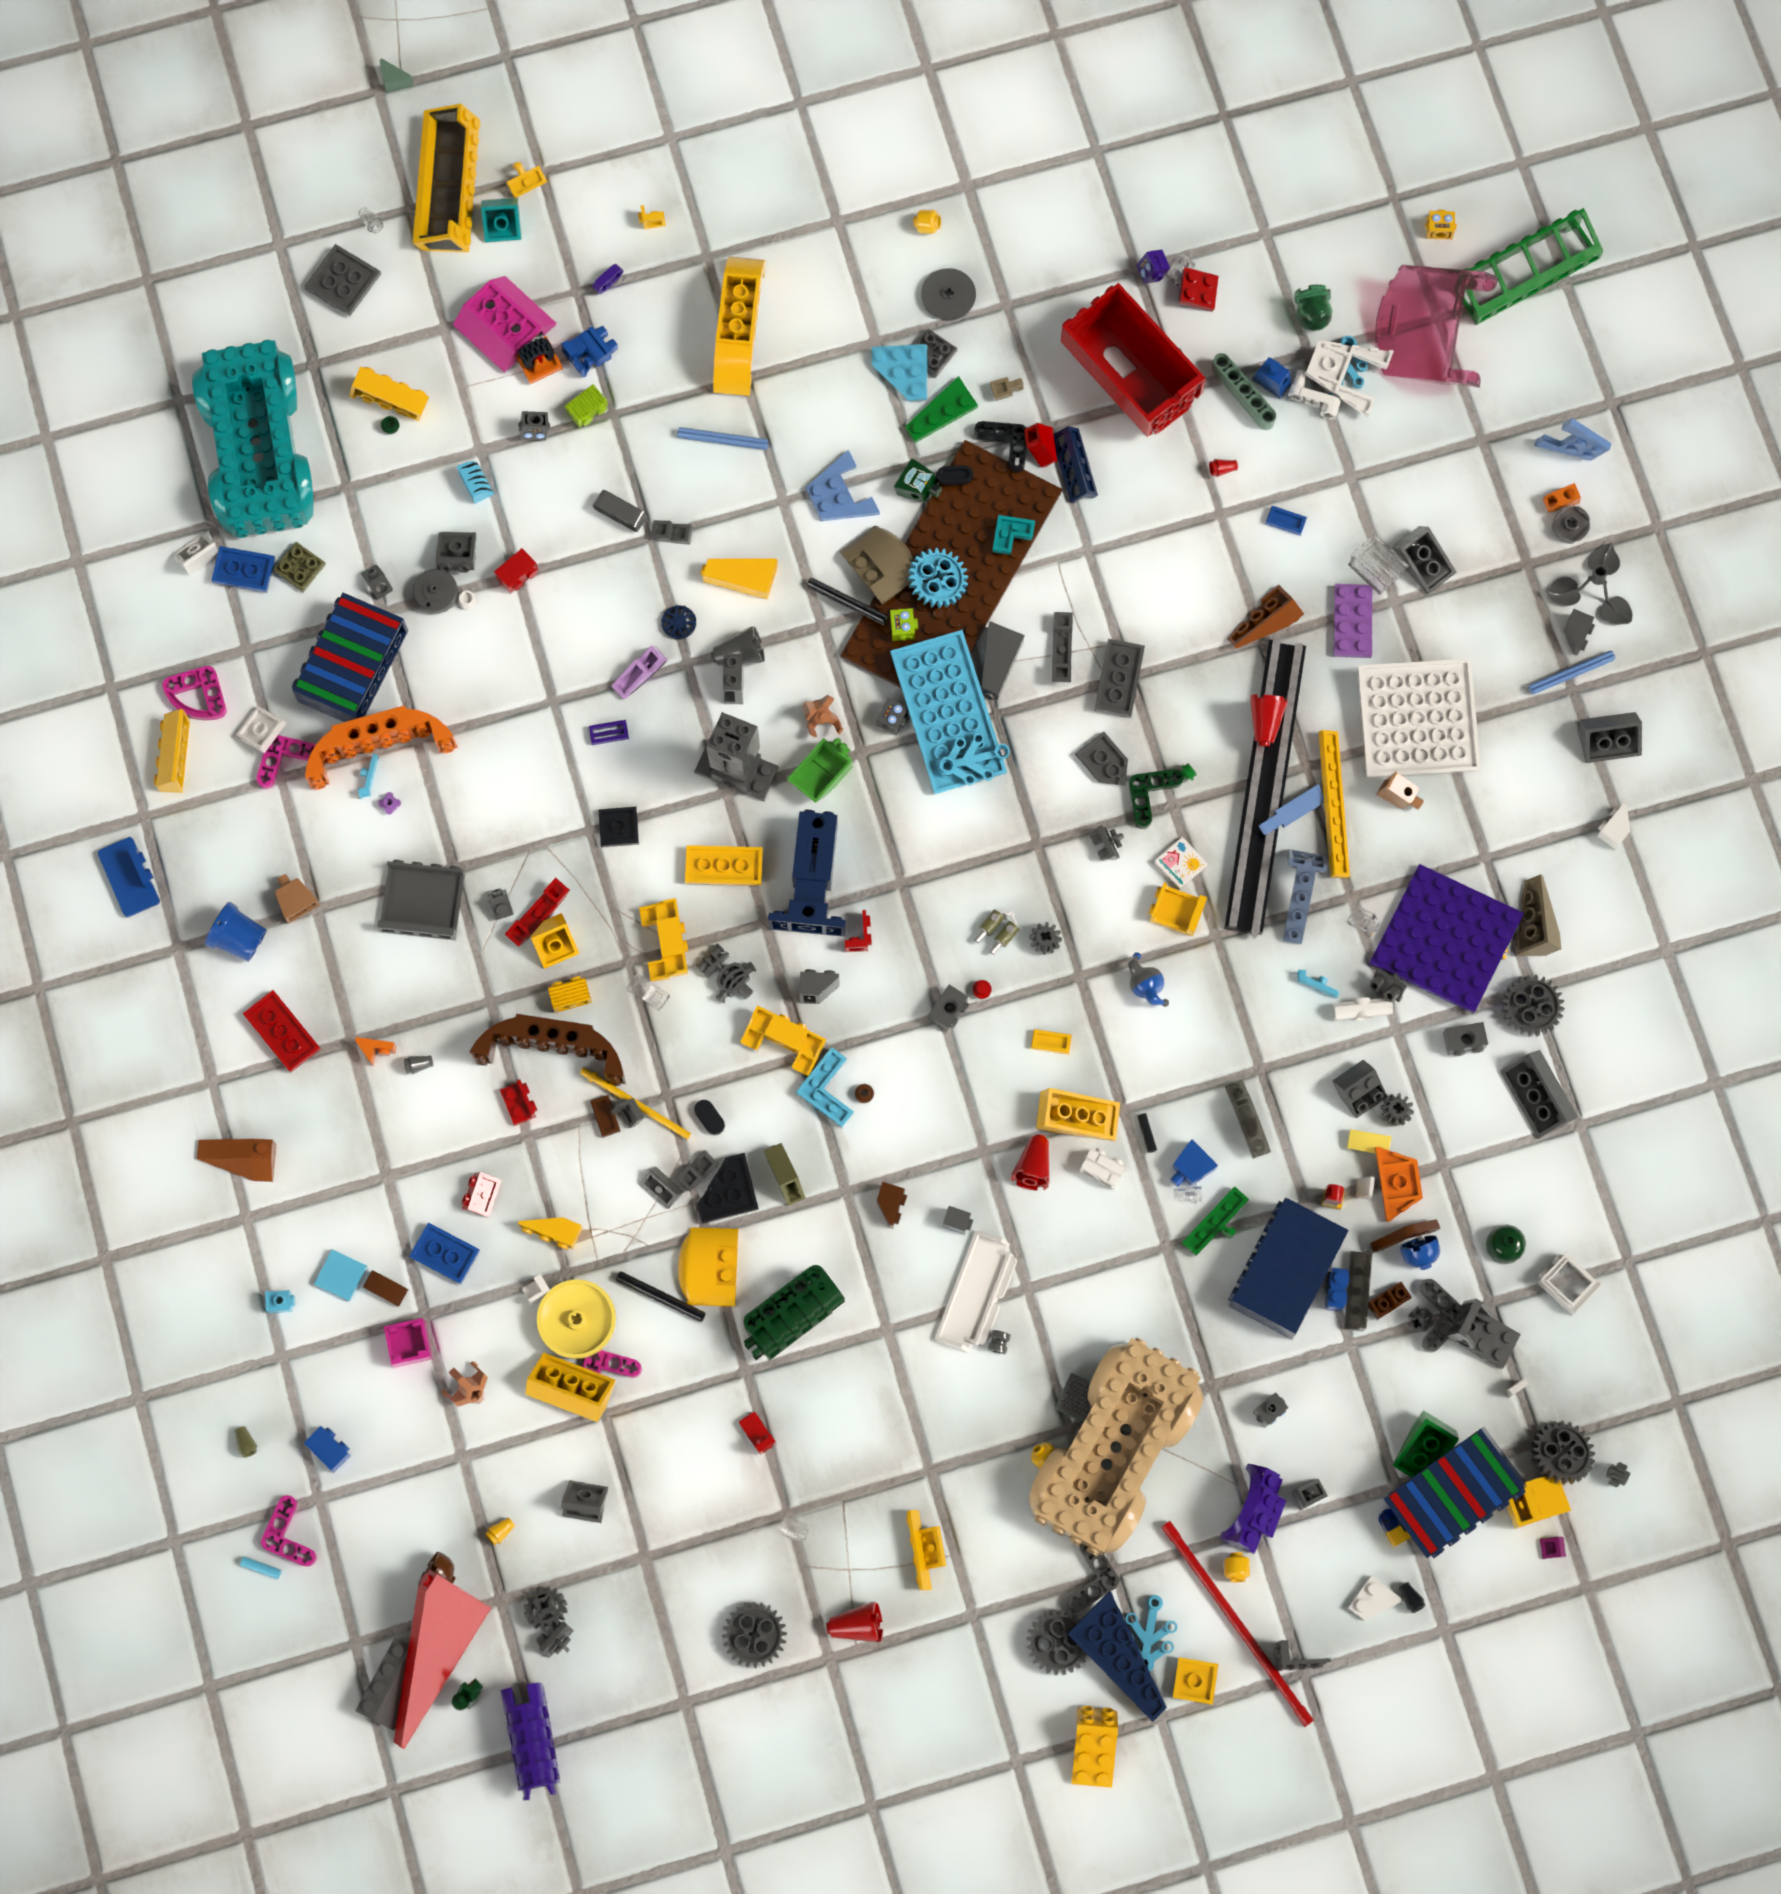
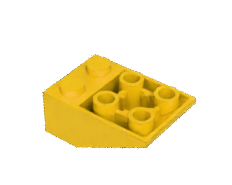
M1547 1476L1527 1481L1526 1484L1528 1486L1525 1488V1494L1517 1500H1514L1512 1497L1508 1500L1510 1504L1507 1506L1514 1529L1571 1511L1561 1481L1559 1480L1555 1484L1554 1478L1552 1477L1547 1480Z

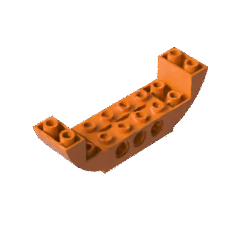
M403 705L332 725V730L320 739L311 752L306 766L305 778L311 789H323L326 785L330 784L324 763H336L338 759L345 757L348 759L353 758L363 752L371 753L380 747L389 748L398 742L407 743L412 738H424L429 736L430 733H433L439 753L453 752L458 746L453 734L439 719L419 710L407 709Z

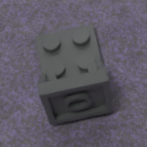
M1471 1299L1463 1301L1446 1336L1498 1368L1504 1369L1521 1334L1492 1318L1491 1311L1480 1300Z

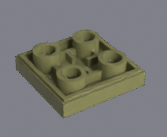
M295 542L273 571L298 590L304 592L325 567L326 563L298 542Z

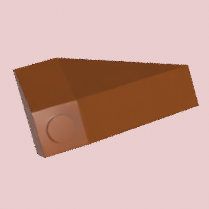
M1277 585L1260 600L1262 604L1257 610L1253 609L1249 613L1251 615L1246 622H1241L1227 638L1236 649L1284 629L1297 622L1304 615L1295 600L1280 585Z
M273 1139L198 1140L197 1160L252 1181L273 1182L277 1144Z

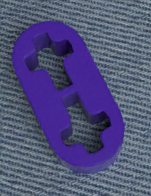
M613 264L596 279L592 286L593 289L599 294L604 293L622 276L624 270L618 264Z

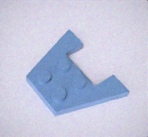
M1573 418L1564 422L1561 429L1570 433V436L1560 441L1544 434L1536 439L1535 442L1537 447L1591 461L1609 451L1611 447L1609 441Z
M849 449L806 487V491L821 521L880 515L873 497L855 504L841 474L856 468V463Z

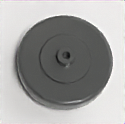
M431 569L425 571L416 579L413 586V597L417 605L427 613L440 614L446 612L453 607L458 598L457 583L453 576L444 570Z

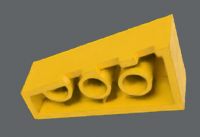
M361 366L349 395L353 399L356 396L361 397L363 402L371 404V402L378 403L385 410L396 409L395 412L397 414L417 421L420 420L429 396L422 390L411 389L406 383L395 382L385 374L379 375L373 369Z

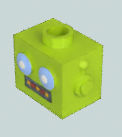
M913 608L890 610L892 641L914 640L915 629H918L917 618L913 617Z

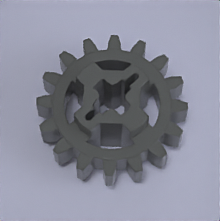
M547 1586L546 1591H543L539 1587L538 1593L532 1591L533 1597L526 1598L529 1604H524V1608L527 1610L524 1612V1615L528 1618L529 1624L533 1623L535 1629L540 1626L541 1630L544 1631L548 1626L552 1630L553 1624L560 1626L558 1621L565 1620L563 1613H568L565 1607L568 1604L566 1599H564V1595L562 1593L558 1594L559 1592L556 1588L551 1591L550 1587ZM556 1601L558 1602V1609L555 1607ZM533 1608L536 1609V1616L533 1615Z

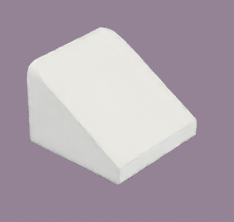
M1359 1178L1356 1184L1355 1197L1371 1199L1375 1178Z

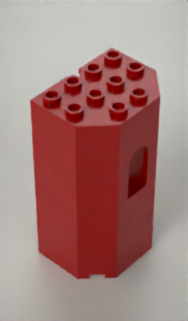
M1117 283L1115 286L1111 285L1104 292L1105 294L1101 297H1095L1090 303L1092 306L1081 308L1074 318H1069L1062 324L1060 342L1145 436L1148 437L1152 435V432L1155 434L1160 433L1190 409L1194 397L1198 399L1203 393L1206 378L1130 294ZM1108 347L1118 348L1137 369L1123 379L1105 359L1103 354L1105 349Z

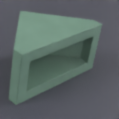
M380 59L381 71L387 92L413 86L410 74L386 60Z

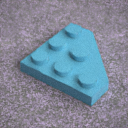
M926 344L872 347V366L909 401L928 400Z

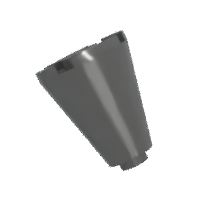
M754 626L713 647V652H711L713 662H717L718 665H723L724 654H742L743 664L765 661L764 649H761L760 645L762 642Z

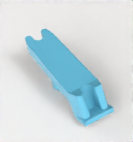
M377 754L372 755L369 769H361L360 776L367 778L364 788L358 789L360 799L371 796L370 791L379 759Z
M1306 970L1297 971L1298 983H1304L1332 997H1338L1339 991L1326 986L1328 981L1326 977L1320 976L1318 981L1306 976Z

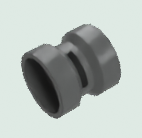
M992 1330V1341L988 1345V1350L1005 1355L1008 1349L1006 1345L1010 1341L1011 1334Z

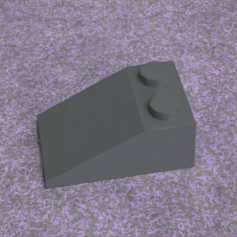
M1418 526L1391 547L1401 565L1427 594H1430L1457 573L1429 527Z

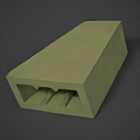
M782 1143L764 1150L766 1159L787 1206L805 1199L799 1178Z

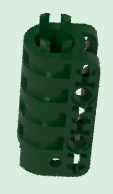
M812 1265L744 1317L745 1330L750 1336L743 1341L744 1345L749 1350L756 1344L757 1348L752 1351L753 1358L758 1360L764 1355L770 1361L833 1313L832 1311L845 1302V1298L825 1270L819 1265ZM813 1274H815L816 1276L819 1275L820 1278H819V1279H817L816 1277L813 1278L812 1275H813ZM799 1285L805 1287V1289L800 1292L795 1290V1288ZM781 1298H784L785 1300L788 1299V1302H781ZM767 1309L774 1311L771 1315L764 1314V1311ZM752 1321L753 1323H756V1326L754 1327L749 1323Z

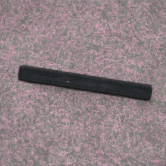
M810 578L807 582L808 588L882 625H886L889 620L888 615L815 578Z
M622 1271L616 1277L617 1282L699 1322H702L706 1316L704 1311Z

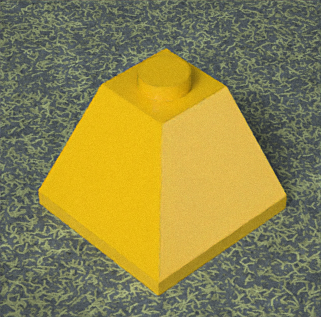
M562 913L544 920L530 936L544 969L579 954Z

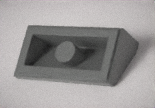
M657 1167L650 1169L640 1182V1185L667 1209L684 1193L681 1188Z

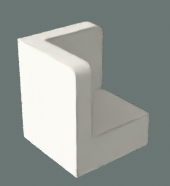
M541 1274L534 1277L535 1281L522 1288L531 1305L542 1300L546 1293L550 1291Z

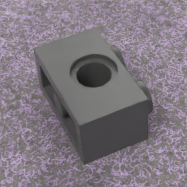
M949 984L928 1014V1020L946 1032L949 1028L953 1029L959 1020L957 1017L960 1012L964 1013L969 1006L968 996ZM951 1005L955 1008V1011L947 1013L944 1008Z
M1484 1022L1446 1028L1443 1032L1447 1054H1453L1454 1057L1462 1056L1468 1051L1473 1053L1483 1052L1488 1045ZM1461 1037H1468L1471 1043L1464 1044Z

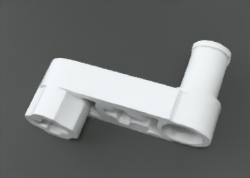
M1297 370L1294 383L1290 386L1288 397L1297 402L1321 408V416L1326 419H1335L1341 400L1329 394L1304 388L1307 377L1305 375L1306 372Z

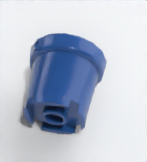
M227 902L210 928L204 945L212 949H221L249 962L257 951L258 945L261 944L267 929L240 912L235 904Z

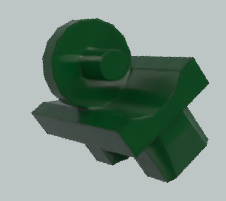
M476 1678L469 1684L463 1682L460 1685L458 1692L451 1701L454 1709L462 1711L468 1707L470 1710L475 1705L481 1693L480 1691L483 1689V1686Z

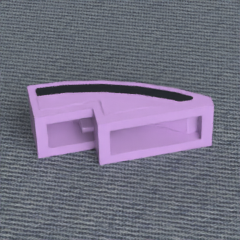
M650 646L639 659L633 661L611 687L623 699H626L647 682L669 659L657 647Z

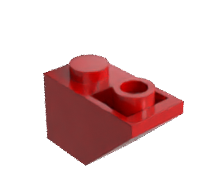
M1036 423L1024 429L1026 446L1040 467L1044 468L1057 462L1053 428Z

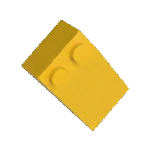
M1048 1088L1040 1091L1036 1129L1052 1133L1116 1141L1120 1103Z

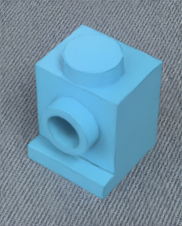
M290 1290L265 1291L266 1312L269 1314L293 1312L292 1307L295 1306L296 1301L295 1295H292ZM279 1297L283 1298V1302L281 1304H277V1299Z

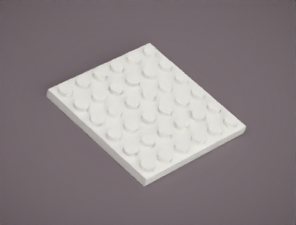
M1471 659L1358 665L1366 778L1388 777L1394 772L1401 776L1481 770Z

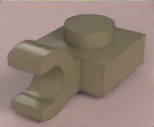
M1008 377L990 382L995 401L1012 397V391L1024 389L1022 378L1009 382Z

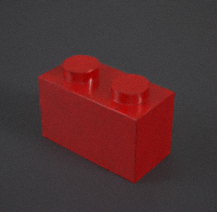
M521 548L497 568L494 574L496 579L511 594L514 590L518 591L528 578L532 579L539 569L537 563Z

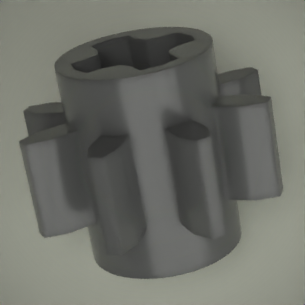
M1417 1306L1408 1315L1411 1318L1409 1325L1415 1331L1422 1329L1425 1332L1434 1323L1431 1320L1433 1314L1426 1307L1420 1309Z
M1621 1462L1616 1465L1611 1464L1605 1476L1610 1479L1608 1484L1616 1488L1620 1484L1625 1486L1630 1476V1472L1626 1471L1628 1466Z

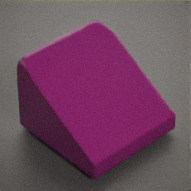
M1563 1537L1540 1539L1542 1559L1566 1557Z

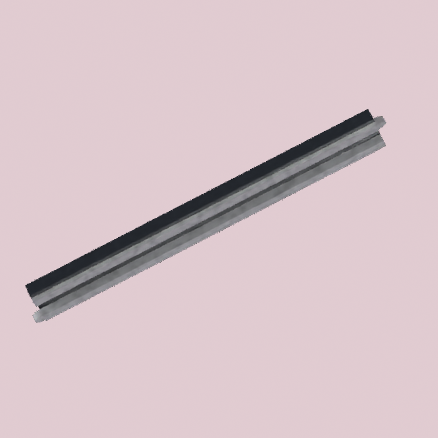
M1276 633L1274 639L1268 642L1260 698L1264 694L1281 696L1284 699L1288 698V703L1274 743L1270 744V747L1258 746L1259 742H1255V738H1253L1224 929L1251 933L1252 939H1256L1258 935L1263 933L1279 829L1278 827L1276 830H1272L1264 835L1258 825L1268 820V818L1275 816L1274 811L1282 807L1306 646L1303 644L1295 643V645L1280 643L1281 637L1279 633Z

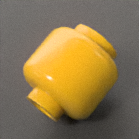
M922 209L918 211L917 216H914L913 225L919 233L934 234L941 227V216L935 210Z
M1047 1442L1037 1444L1032 1450V1462L1040 1469L1055 1448Z
M1242 1552L1230 1553L1231 1556L1224 1559L1225 1577L1233 1583L1245 1582L1246 1578L1250 1576V1560L1248 1557L1243 1556Z

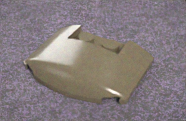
M875 525L839 551L882 605L912 583V581L907 580L911 576L908 571L912 568L910 565L915 560L902 540L886 529Z

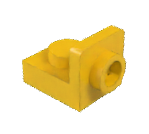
M640 205L641 212H638L639 223L644 225V230L666 226L664 211H652L649 214H645L644 205Z

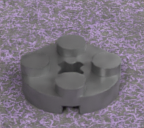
M1564 506L1556 512L1551 527L1559 539L1568 544H1573L1585 538L1589 532L1590 518L1588 513L1579 506ZM1567 521H1574L1575 527H1569Z

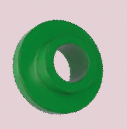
M1189 763L1186 765L1182 764L1181 767L1183 769L1180 772L1186 780L1190 778L1193 781L1197 775Z

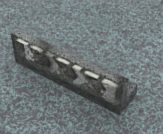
M1373 1250L1350 1252L1344 1330L1364 1332L1367 1327Z

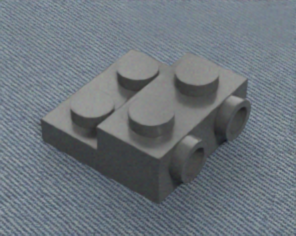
M439 532L436 552L437 569L446 572L459 570L462 573L474 570L476 532Z

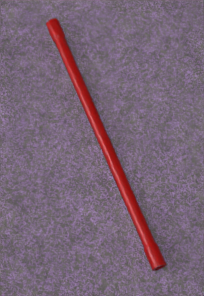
M1169 1521L1164 1524L1161 1529L1176 1546L1292 1707L1297 1718L1304 1727L1308 1726L1314 1721L1310 1713L1297 1699L1181 1538L1180 1533L1172 1522Z

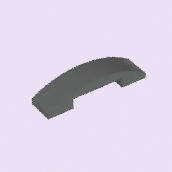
M1054 612L1052 682L1071 683L1073 612Z

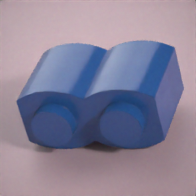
M1333 1268L1327 1278V1288L1329 1291L1325 1297L1326 1310L1341 1312L1346 1305V1287L1349 1283V1272L1347 1269Z

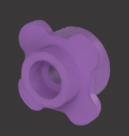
M391 792L386 793V796L378 801V806L383 807L386 814L389 815L401 805V801L396 799Z

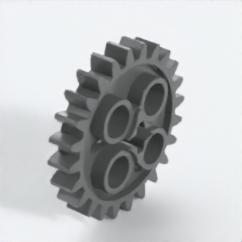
M1528 974L1525 980L1521 976L1518 982L1513 980L1512 986L1508 985L1506 988L1508 992L1503 994V997L1506 999L1501 1001V1004L1506 1005L1501 1011L1507 1012L1503 1018H1510L1508 1026L1514 1024V1031L1520 1028L1521 1035L1528 1031V1037L1533 1032L1538 1037L1540 1031L1546 1035L1547 1028L1552 1031L1554 1029L1553 1024L1557 1026L1560 1023L1557 1019L1563 1017L1559 1012L1565 1010L1564 1007L1560 1006L1564 1003L1563 999H1559L1562 992H1555L1558 986L1551 987L1552 980L1545 983L1544 976L1541 980H1538L1536 974L1533 979ZM1533 990H1539L1542 997H1536L1533 994ZM1516 997L1523 998L1524 1004L1517 1003ZM1543 999H1548L1546 1002L1539 1003L1536 1008L1530 1007L1523 1012H1517V1010L1527 1008L1530 1003L1534 1005ZM1541 1007H1547L1550 1010V1014H1544ZM1524 1014L1531 1015L1533 1020L1531 1022L1526 1021Z
M1563 1420L1559 1424L1553 1421L1551 1426L1547 1423L1544 1428L1541 1427L1533 1437L1535 1440L1531 1445L1535 1448L1530 1453L1536 1454L1532 1458V1461H1538L1535 1468H1542L1543 1470L1540 1474L1547 1473V1480L1553 1477L1555 1484L1559 1480H1561L1562 1485H1565L1568 1481L1571 1485L1575 1480L1580 1482L1582 1477L1585 1478L1588 1472L1592 1470L1591 1465L1595 1460L1591 1457L1596 1453L1590 1451V1449L1594 1447V1444H1588L1591 1438H1584L1583 1435L1586 1431L1578 1432V1425L1572 1428L1571 1422L1565 1426ZM1559 1436H1562L1565 1439V1442H1562L1559 1439ZM1573 1441L1574 1445L1555 1464H1552L1551 1461ZM1546 1448L1550 1449L1553 1455L1548 1454ZM1573 1450L1577 1451L1580 1457L1576 1456ZM1560 1463L1565 1464L1566 1467H1567V1470L1564 1469V1468H1562V1466H1561Z
M752 1602L749 1608L744 1603L743 1610L737 1607V1614L730 1612L733 1617L732 1620L726 1619L729 1626L723 1627L727 1634L722 1635V1638H726L728 1641L723 1643V1646H730L726 1652L727 1654L733 1652L732 1660L738 1657L739 1665L746 1661L747 1668L750 1666V1663H753L754 1668H757L758 1663L761 1662V1665L765 1667L766 1660L771 1664L773 1663L772 1656L779 1658L776 1653L777 1650L784 1651L780 1644L787 1642L782 1639V1636L787 1635V1632L781 1629L786 1627V1624H779L783 1618L782 1616L776 1618L775 1616L778 1611L775 1610L771 1613L770 1605L763 1609L762 1602L759 1604V1607H756L755 1602ZM746 1617L751 1618L753 1621L750 1628H744L741 1625L742 1620ZM759 1617L760 1622L757 1633L760 1637L755 1638L753 1652L750 1653L752 1637L749 1633L754 1632L756 1618ZM764 1622L772 1624V1630L768 1633L761 1630V1625ZM741 1637L748 1639V1645L745 1648L737 1646V1641ZM759 1642L767 1643L768 1649L766 1652L760 1653L757 1651L756 1647Z
M1053 1609L1051 1616L1046 1611L1044 1612V1618L1041 1616L1037 1617L1039 1623H1031L1035 1629H1028L1032 1637L1026 1638L1027 1641L1031 1642V1645L1026 1646V1648L1032 1649L1033 1652L1028 1656H1035L1033 1664L1039 1662V1670L1046 1667V1673L1048 1674L1053 1670L1054 1676L1058 1675L1060 1670L1063 1676L1066 1675V1669L1073 1673V1666L1077 1669L1081 1668L1078 1663L1079 1661L1082 1663L1086 1662L1083 1655H1088L1077 1644L1072 1646L1068 1642L1069 1635L1067 1633L1078 1623V1615L1071 1618V1611L1064 1615L1063 1609H1060L1059 1614ZM1054 1622L1058 1623L1061 1627V1631L1058 1634L1052 1631V1624ZM1044 1631H1047L1054 1639L1061 1638V1644L1071 1649L1073 1651V1654L1069 1653V1651L1061 1645L1057 1647V1642L1051 1637L1045 1635ZM1042 1639H1046L1049 1642L1047 1650L1042 1649L1040 1646ZM1062 1651L1065 1654L1064 1662L1057 1660V1652Z

